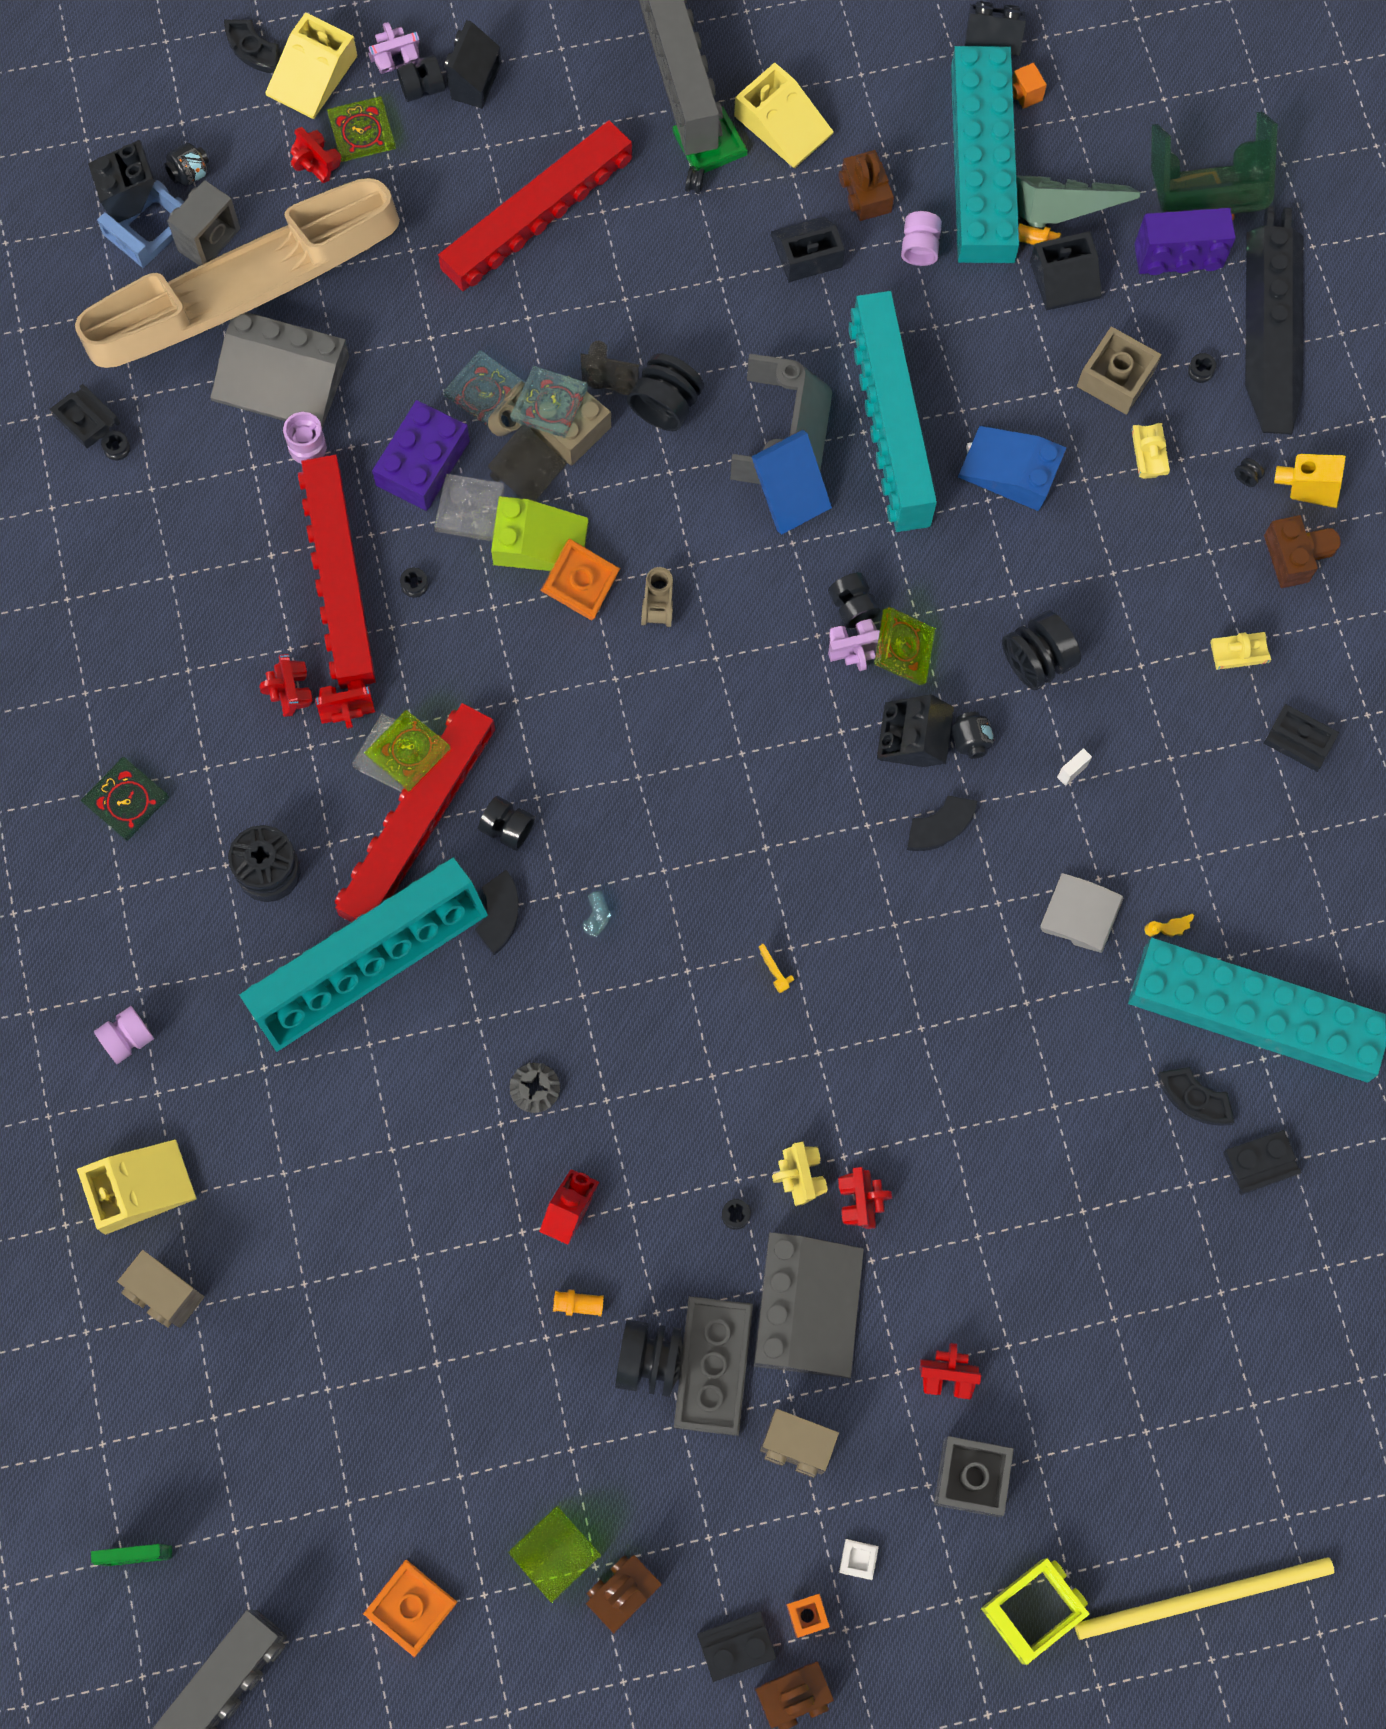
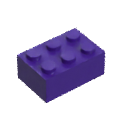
M1231 208L1145 214L1134 243L1139 274L1159 275L1163 272L1176 271L1178 273H1187L1191 270L1205 269L1206 271H1215L1223 268L1235 241Z
M416 400L372 470L376 486L427 511L470 442L468 425Z

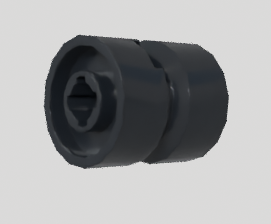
M434 54L419 58L418 64L410 61L396 66L400 86L407 102L422 98L424 92L433 95L445 91L442 73Z
M856 572L846 575L835 581L828 588L835 606L841 607L839 615L846 628H856V624L860 621L873 620L880 613V608L874 596L868 594L870 587L862 573Z
M495 796L485 809L479 822L478 830L491 838L499 836L502 844L517 851L531 832L535 816L521 808L514 810L512 803L500 796Z

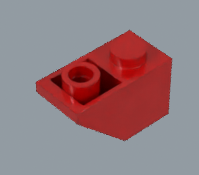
M570 1169L549 1203L539 1232L569 1245L580 1226L599 1181L590 1178L584 1173Z

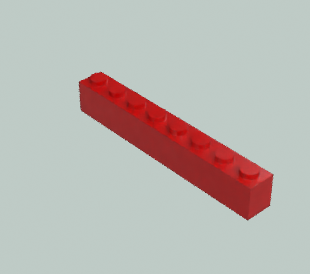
M608 120L439 253L440 269L462 291H465L470 286L477 285L487 272L498 268L507 256L521 250L526 241L534 235L541 234L555 218L559 219L564 216L569 207L577 201L581 202L593 188L604 184L613 172L627 166L632 158V141Z
M331 455L301 460L303 472H298L300 489H306L307 498L302 499L305 517L310 516L312 524L306 526L309 543H315L316 552H311V559L314 570H319L320 579L315 580L318 597H324L325 606L320 607V614L323 625L328 624L329 634H324L327 652H333L334 661L329 662L332 680H338L340 689L348 688L347 684L350 681L359 679L363 680L364 685L376 683L337 456Z
M461 703L457 711L453 710L449 714L445 724L447 728L442 736L437 735L434 739L441 741L440 746H434L430 759L424 765L416 768L419 771L411 786L406 785L399 796L400 803L395 812L391 810L387 814L383 822V827L385 828L380 836H375L369 843L367 848L368 855L364 862L356 864L351 874L353 879L347 889L343 887L335 899V904H337L335 908L340 917L352 923L359 916L366 914L387 898L394 896L493 735L495 725L492 718Z

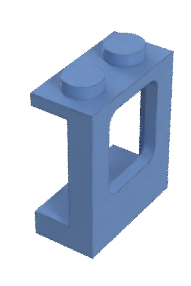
M156 180L142 212L152 203L157 202L172 213L184 201L179 197H172L167 188L160 181ZM104 212L97 219L102 234L142 268L149 264L174 240L170 227H168L155 240L146 241L129 226L141 213L118 223Z

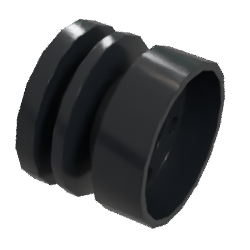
M656 353L650 357L647 366L643 369L642 378L637 380L627 396V402L630 408L647 423L662 430L677 431L687 418L689 407L695 404L697 396L704 389V382L701 376L684 361L671 355Z
M1050 610L1031 619L1028 623V628L1025 626L1018 627L1015 632L1008 633L1002 639L1003 650L1011 668L1018 678L1032 690L1040 689L1045 683L1054 680L1055 673L1064 674L1079 665L1081 661L1080 650L1072 632L1065 622Z
M266 825L253 826L239 833L231 843L228 853L229 867L243 892L254 900L263 902L278 901L289 895L297 886L301 874L300 861L288 837L277 828ZM262 855H267L268 858L263 859V863L259 864L258 861L262 860Z
M627 1319L615 1388L637 1392L641 1379L648 1378L649 1394H655L657 1380L664 1381L662 1396L671 1397V1392L679 1379L684 1348L681 1339L682 1328L673 1327L671 1342L663 1341L665 1334L664 1325H660L656 1338L651 1339L648 1338V1323Z

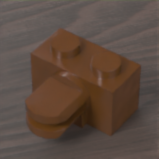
M876 150L843 158L842 171H839L840 183L843 188L847 187L849 207L852 212L856 211L859 221L891 213L894 196Z
M1301 515L1272 521L1264 534L1280 588L1309 583L1318 569L1316 560L1333 557L1341 543L1339 534L1333 528L1306 532Z
M624 1555L610 1569L614 1575L606 1583L600 1579L586 1593L591 1598L586 1605L613 1634L662 1585L635 1555L630 1559Z
M814 1661L754 1688L771 1729L777 1726L778 1729H789L798 1724L797 1717L808 1712L811 1718L827 1712L829 1710L827 1704L834 1701L818 1661Z

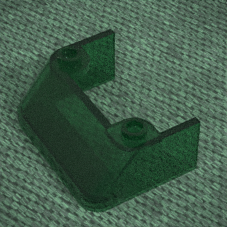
M1257 112L1256 141L1244 142L1236 148L1233 156V166L1180 172L1179 158L1171 152V136L1158 124H1152L1151 171L1162 212L1231 208V214L1260 211L1269 207L1274 199L1278 124L1264 112Z

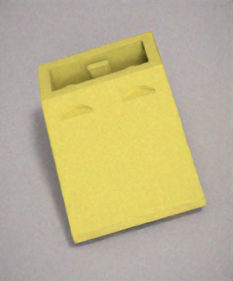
M305 12L289 36L266 90V96L314 119L357 58L354 36Z
M776 63L772 64L735 97L734 116L793 168H796L833 135V130L795 79Z
M176 1140L110 1156L77 1169L96 1228L105 1235L197 1199Z

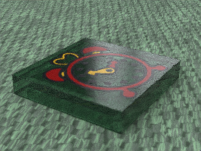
M122 757L81 799V802L125 841H128L167 801L169 796L125 757Z

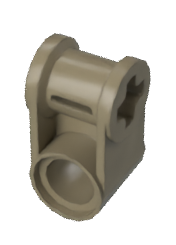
M523 381L518 382L506 394L504 400L488 418L489 429L496 436H506L517 430L526 420V409L535 406V404L529 405L525 401L530 396V392L524 387L525 383ZM534 397L530 401H536V398ZM501 415H505L508 418L509 427L502 423Z
M655 567L647 574L641 625L646 626L647 623L666 624L667 627L672 626L673 577L666 568ZM656 581H664L667 586L663 589H657L652 584Z

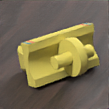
M1162 423L1150 426L1133 425L1131 430L1139 477L1147 479L1156 478L1159 475H1168L1170 469Z
M1244 632L1239 633L1237 636L1214 638L1210 642L1216 670L1265 664L1271 661L1265 632L1253 634Z
M803 1142L794 1143L792 1147L783 1150L784 1160L778 1161L780 1172L772 1175L774 1183L783 1182L785 1193L792 1192L795 1206L804 1205L828 1190L823 1176L811 1178L809 1167L820 1164L821 1158L818 1148L804 1147Z

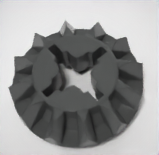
M529 1062L527 1065L518 1068L510 1079L511 1098L520 1109L526 1112H543L552 1107L558 1099L560 1093L559 1079L554 1070L543 1063ZM538 1075L540 1086L548 1091H536L535 1095L530 1099V1089L525 1084L533 1083Z

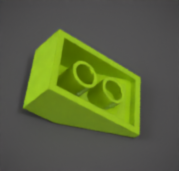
M499 496L491 549L493 565L551 571L569 538L585 547L588 518L529 499Z

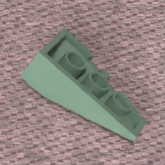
M1016 175L1019 216L1028 221L1029 225L1033 227L1043 228L1046 226V223L1057 224L1140 197L1139 191L1127 185L1093 182L1092 186L1088 187L1086 183L1067 179L1066 185H1063L1060 182L1051 181L1050 177Z

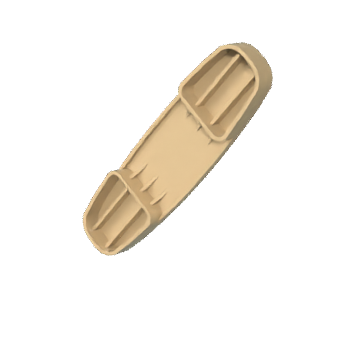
M370 178L358 179L333 188L289 207L284 214L288 223L287 226L229 251L169 282L166 281L163 275L151 273L110 294L84 310L78 316L75 323L76 332L89 358L95 365L109 368L145 357L250 311L367 250L391 235L399 225L400 219L389 189L379 180Z

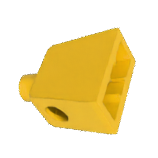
M1298 454L1296 456L1295 468L1276 467L1274 483L1292 485L1290 498L1293 500L1337 508L1346 456Z

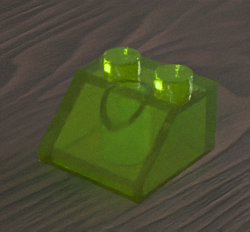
M558 1506L508 1552L551 1603L560 1597L602 1556Z

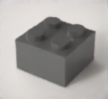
M206 180L191 190L186 201L180 207L175 208L167 220L178 252L199 266L213 260L240 230L232 199Z
M950 1436L944 1438L934 1505L994 1517L1004 1516L1014 1448Z

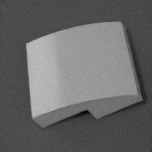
M1062 873L1040 928L1044 933L1071 940L1073 945L1102 953L1124 898L1122 895L1107 888Z

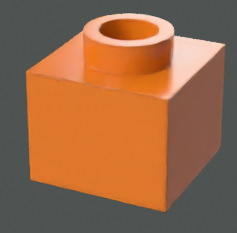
M1031 63L1015 70L1012 77L1013 98L1019 101L1022 108L1024 109L1043 101L1047 84L1035 64Z
M820 1594L786 1604L796 1638L830 1627ZM804 1609H810L813 1612V1619L808 1623L801 1619V1612Z

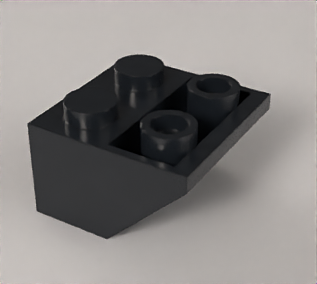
M977 1L976 5L970 4L965 46L1011 47V54L1020 56L1026 23L1025 12L1020 11V7L1015 5H1004V9L994 8L993 3L986 1Z
M466 20L462 31L458 30L456 34L453 53H449L446 57L447 86L450 87L452 100L483 109L502 64L500 46L473 22Z
M140 140L88 163L100 203L110 217L120 223L142 212L155 181Z
M825 216L771 231V237L788 283L843 267L845 248L836 225Z
M1090 231L1034 244L1030 264L1046 311L1101 298L1098 254Z
M932 694L885 702L877 759L918 767L946 764L954 707Z

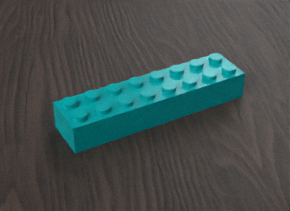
M955 46L951 64L958 263H1015L1019 248L1011 47Z
M891 291L856 296L855 308H851L852 322H849V335L851 340L855 339L857 348H854L856 365H861L862 373L859 374L860 387L862 391H866L868 397L865 400V411L867 417H872L873 425L870 426L871 439L873 443H877L879 452H876V463L878 469H883L884 473L881 485L883 495H888L890 505H887L889 522H894L896 532L931 527L937 501Z
M453 857L449 861L437 866L435 870L424 877L412 882L399 893L387 898L371 911L359 916L346 927L334 932L321 943L306 950L302 955L285 966L279 967L274 973L260 982L251 985L239 996L275 1051L278 1052L488 916L472 881Z
M1151 938L1144 947L1128 1001L1130 1005L1366 1083L1378 1076L1386 1047V1014L1154 938Z

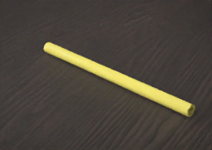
M1329 1557L1081 1621L1075 1626V1631L1078 1639L1082 1640L1334 1574V1566Z

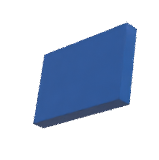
M804 430L752 456L774 524L781 535L832 508L808 434Z

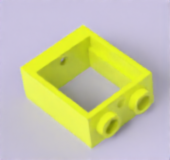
M1048 1558L1040 1560L981 1607V1610L1021 1664L1024 1665L1029 1664L1089 1615L1085 1609L1088 1605L1086 1599L1077 1588L1070 1589L1064 1581L1067 1577L1065 1571L1055 1560L1052 1562ZM1043 1573L1073 1613L1033 1645L1029 1646L1000 1605L1039 1574Z

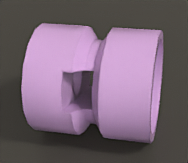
M925 211L913 212L906 216L904 234L906 236L903 238L901 257L904 261L916 266H928L937 261L939 251L938 240L940 239L942 225L940 217Z
M298 412L288 417L284 423L283 432L292 458L302 464L301 460L323 457L327 446L318 418L308 412Z
M132 1006L116 1015L115 1023L107 1021L94 1030L96 1037L116 1064L132 1055L133 1047L140 1049L154 1040L153 1035Z

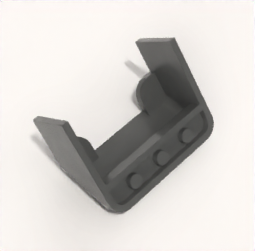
M749 354L747 381L778 385L786 389L797 390L790 436L801 430L807 432L819 470H821L832 400L831 388L795 360ZM773 439L769 441L764 446L763 450L773 446L774 444L782 441L783 439ZM732 454L730 480L761 484L751 456Z

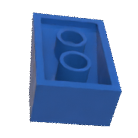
M979 426L958 478L1039 511L1047 497L1066 447L1040 436Z

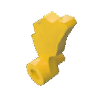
M1190 914L1182 918L1170 919L1165 924L1152 921L1145 926L1144 930L1146 935L1150 937L1160 932L1170 937L1174 935L1181 936L1184 930L1190 928V922L1193 920L1194 915Z
M760 945V954L769 970L777 979L773 984L777 991L782 993L790 988L789 983L794 981L792 975L784 978L765 945Z

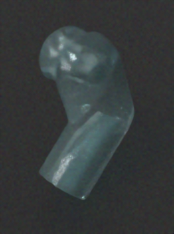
M596 891L588 895L593 912L587 921L584 920L582 927L584 932L590 936L601 934L611 918L602 891Z

